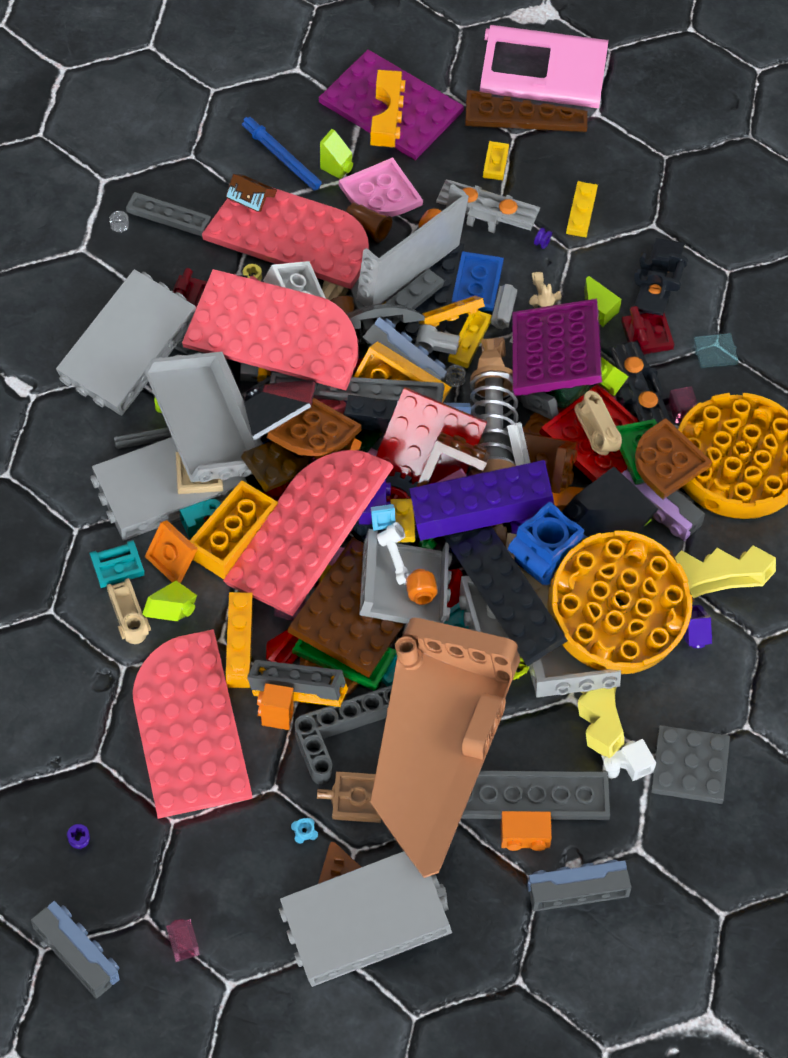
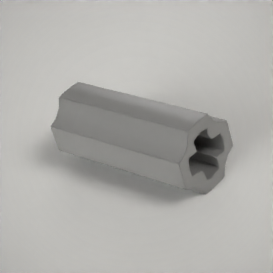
M505 284L499 287L491 318V324L498 329L509 327L517 296V289L513 285Z

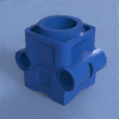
M548 502L535 516L518 527L517 535L509 544L508 551L514 555V561L542 585H548L551 583L555 571L568 552L588 537L584 535L583 528L568 519L554 504Z

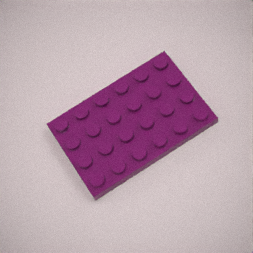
M367 50L319 96V103L371 133L372 116L379 115L388 109L384 102L376 99L378 70L401 71L402 80H405V92H401V95L404 96L403 108H399V111H402V122L397 123V127H401L400 139H396L394 148L416 160L464 111V105L374 52Z
M597 299L512 312L513 391L515 396L543 391L549 392L582 385H594L602 382Z

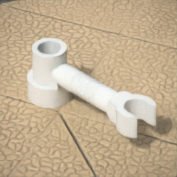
M398 522L387 526L385 531L377 534V539L382 546L387 545L396 568L395 573L398 584L404 583L406 585V578L410 573L404 566L396 544L405 538V532L403 527Z

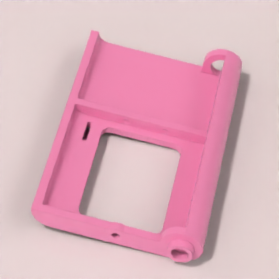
M490 25V29L486 28L485 40L488 42L480 92L599 109L609 40ZM496 42L550 48L547 76L545 78L493 72L491 68Z

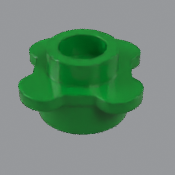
M434 538L421 540L417 546L433 550L437 546V542Z

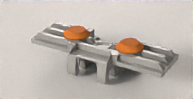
M447 179L436 200V203L447 206L450 185H456L469 196L466 212H468L467 225L473 227L475 218L487 221L489 226L488 232L495 233L496 224H499V222L531 231L540 211V207L515 200L510 195L506 197L482 190V187L476 185L474 188Z

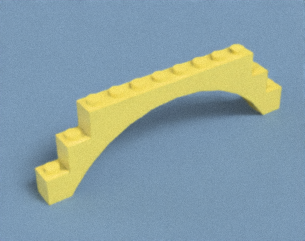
M754 545L747 552H743L739 559L719 548H716L712 554H708L703 562L682 550L675 557L688 578L687 583L693 598L728 588L763 586L776 572V557ZM617 687L581 692L583 694L578 700L579 716L591 723L586 730L587 746L608 758L612 757L625 744L623 729L616 709L615 693Z

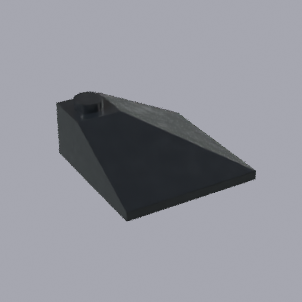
M315 381L269 383L249 389L246 392L244 405L254 440L310 408L315 391Z
M613 467L575 495L562 513L583 528L584 535L590 537L598 533L603 534L614 531L639 533L659 508L617 468Z

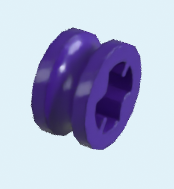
M541 228L535 237L534 245H541V248L545 249L551 240L552 232H546L545 228Z
M82 824L71 826L67 832L69 844L76 849L86 847L90 841L87 827ZM78 832H81L82 837L79 841H76L75 836H77Z

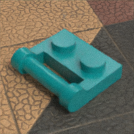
M134 540L127 541L125 545L101 552H89L101 588L107 587L108 584L114 585L124 582L127 578L131 580L145 575ZM130 553L129 555L100 563L102 560Z

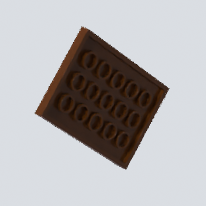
M352 537L290 624L287 632L369 678L405 623L359 615L364 543Z

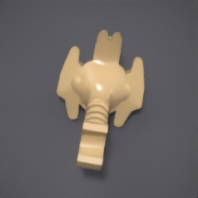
M543 272L532 273L533 284L536 285L538 296L533 295L530 298V305H533L534 308H538V306L547 307L553 306L557 301L561 300L560 291L553 294L551 284H548L546 287L543 283Z

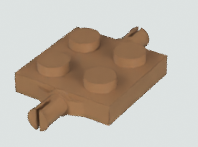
M336 772L335 784L332 790H317V799H331L333 820L381 823L380 816L370 802L376 774Z

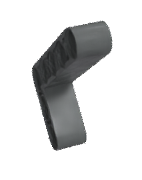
M392 686L343 701L340 707L328 706L301 715L295 720V738L310 776L316 784L325 785L331 781L333 776L332 761L323 739L385 719L387 717ZM373 705V706H376L377 708H376V709H369V708H367V707ZM353 713L355 715L352 717H348L345 714ZM330 720L333 723L324 724L323 721ZM306 727V728H309V729H311V730H309V731H307V732H303V731H301L300 729ZM313 747L319 749L316 752L309 751V749ZM319 768L327 769V771L322 773L316 770Z

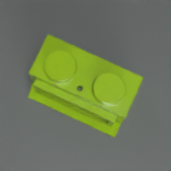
M601 357L602 382L597 384L615 396L629 376Z

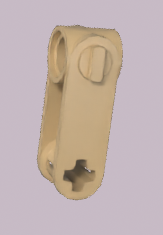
M587 391L583 401L577 403L574 410L591 443L592 449L599 455L604 456L609 452L618 451L622 444L621 434L617 430L600 395L594 391Z
M127 578L125 582L115 585L108 584L107 590L120 624L118 630L121 638L131 644L143 642L146 636L149 635L148 631H151V627L147 617L144 618L130 579Z

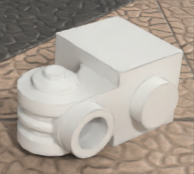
M643 739L637 742L630 741L626 743L621 750L617 751L610 758L601 756L604 762L602 771L608 772V778L611 779L619 775L620 768H624L627 770L632 781L653 773L656 766V761Z

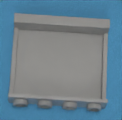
M369 529L363 545L359 615L406 624L414 617L439 623L448 621L450 608L447 607V603L451 595V589H447L451 580V571H448V567L452 560V553H449L448 543H445L443 551L396 543L404 566L410 574L416 569H424L432 572L435 576L437 585L436 597L428 604L419 605L409 599L406 585L404 583L398 584L395 573L396 568L387 545L382 546L377 540L378 530L373 531V529Z

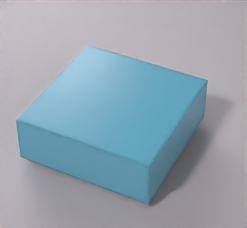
M394 504L371 507L373 531L387 529V526L396 522Z

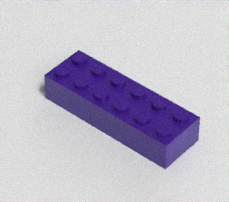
M545 460L410 488L420 541L531 518L548 502L554 504Z

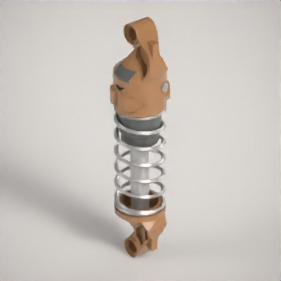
M504 337L481 340L482 355L479 358L477 370L470 376V388L473 391L470 394V398L475 403L471 407V414L487 421L486 428L478 445L485 447L487 452L491 454L483 471L471 466L468 476L516 466L507 427L503 429V419L511 424L518 421V413L516 411L518 399L513 391V370L505 367L502 361V357L506 356ZM475 394L482 398H485V400L477 401L475 399ZM511 395L508 399L503 401V398ZM512 399L514 401L513 407L507 403ZM478 405L485 406V414L477 415L475 408ZM503 405L511 409L508 413L504 415ZM512 413L514 414L513 421L507 417ZM503 524L492 525V528L505 546L508 535L507 528L503 527Z

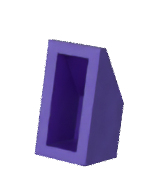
M701 605L692 606L690 622L683 636L686 643L692 648H703L707 644H712L711 617Z

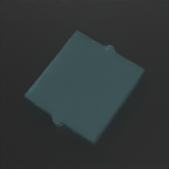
M731 333L694 337L695 354L699 358L701 368L738 364L737 347L734 346Z

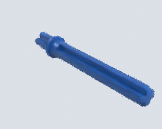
M251 117L243 119L242 126L252 134L254 140L260 141L312 190L315 191L320 188L322 182L265 131L266 128L263 125H259Z

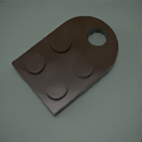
M274 441L247 450L241 455L242 460L265 492L291 482L301 470L311 464L310 456L300 455L301 458L293 455L292 451Z

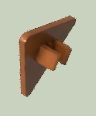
M331 842L318 884L359 869L361 866L335 842Z

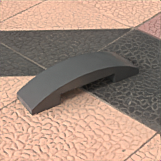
M394 304L367 306L347 314L354 329L361 328L360 320L399 315V319L403 323L425 320V316L409 307Z

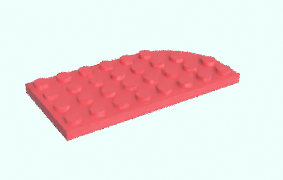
M277 189L275 198L266 197L261 212L254 211L227 198L202 233L203 240L274 264L310 261L317 278L349 289L353 288L360 277L363 250L366 248L369 250L366 232L359 221L343 210Z
M215 269L211 272L182 341L184 348L203 353L223 352L224 357L229 360L304 380H314L315 383L345 391L359 356L358 339L353 324L346 313L332 301Z
M347 450L326 455L306 466L290 482L277 501V506L269 514L267 520L223 581L243 593H252L253 598L294 616L393 469V465L386 460L363 451Z
M214 629L179 636L165 642L144 661L137 673L133 687V703L158 819L252 799L251 787Z

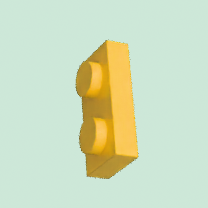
M489 141L483 178L503 181L509 144Z
M391 499V504H394L396 522L403 527L405 532V538L397 543L415 542L412 499Z

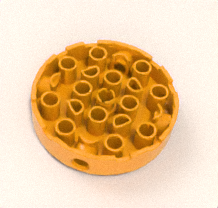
M730 393L712 396L710 400L704 403H698L686 414L678 430L712 461L710 468L682 486L684 491L696 503L716 514L739 519L770 515L788 504V410L778 403L759 395L750 393L730 395Z
M614 531L603 534L598 533L584 539L564 557L554 573L548 592V611L568 640L563 644L564 648L578 661L598 671L612 669L621 670V674H631L646 670L662 661L684 636L692 613V595H690L687 583L688 578L680 563L678 564L669 554L670 552L660 543L638 533ZM616 598L621 599L624 602V605L620 606L619 603H617Z

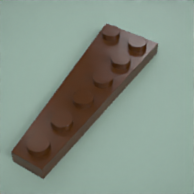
M467 90L465 126L587 132L588 111L546 103L536 105L532 104L529 100L519 102L511 100V97L504 96L502 99L492 97L490 93Z

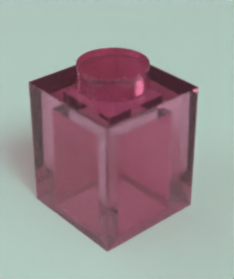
M692 386L670 391L669 406L675 424L681 423L686 414L698 404Z
M190 919L175 920L166 926L175 962L200 955Z

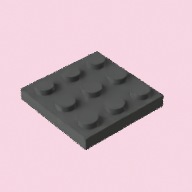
M659 725L655 755L656 766L653 772L651 793L723 804L730 736Z

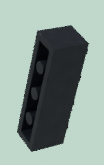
M348 395L344 415L361 424V430L386 433L398 402Z

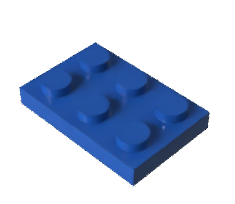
M462 251L452 303L476 295L483 298L485 307L478 310L493 313L504 258Z

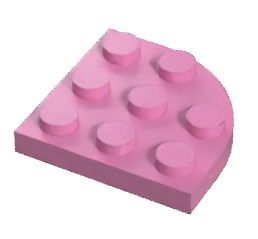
M394 158L339 180V187L351 203L355 202L359 205H364L381 214L394 217L423 206V199Z

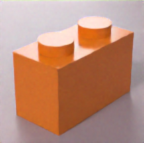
M265 683L264 691H259L257 705L259 706L258 716H261L262 726L290 730L294 713V688Z
M502 811L501 848H507L512 851L520 850L521 848L542 851L550 848L552 839L551 812Z

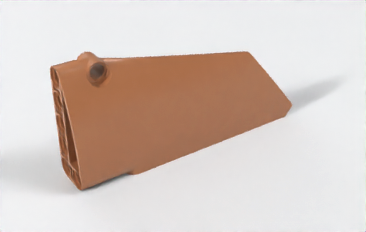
M414 617L409 620L403 636L395 643L397 661L370 802L423 878L439 873L503 716L506 704L505 698L519 666L520 656L517 651L518 645L511 639Z

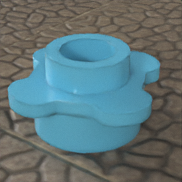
M302 818L291 824V829L295 832V841L301 844L305 840L317 839L318 832L314 829L315 821L312 818Z

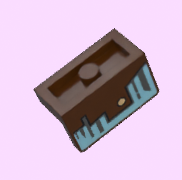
M233 174L226 198L254 211L261 212L266 197L275 198L277 189L246 175Z

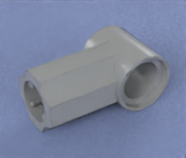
M424 324L419 327L415 346L418 347L420 345L429 353L435 350L456 355L460 336L439 332L434 326Z

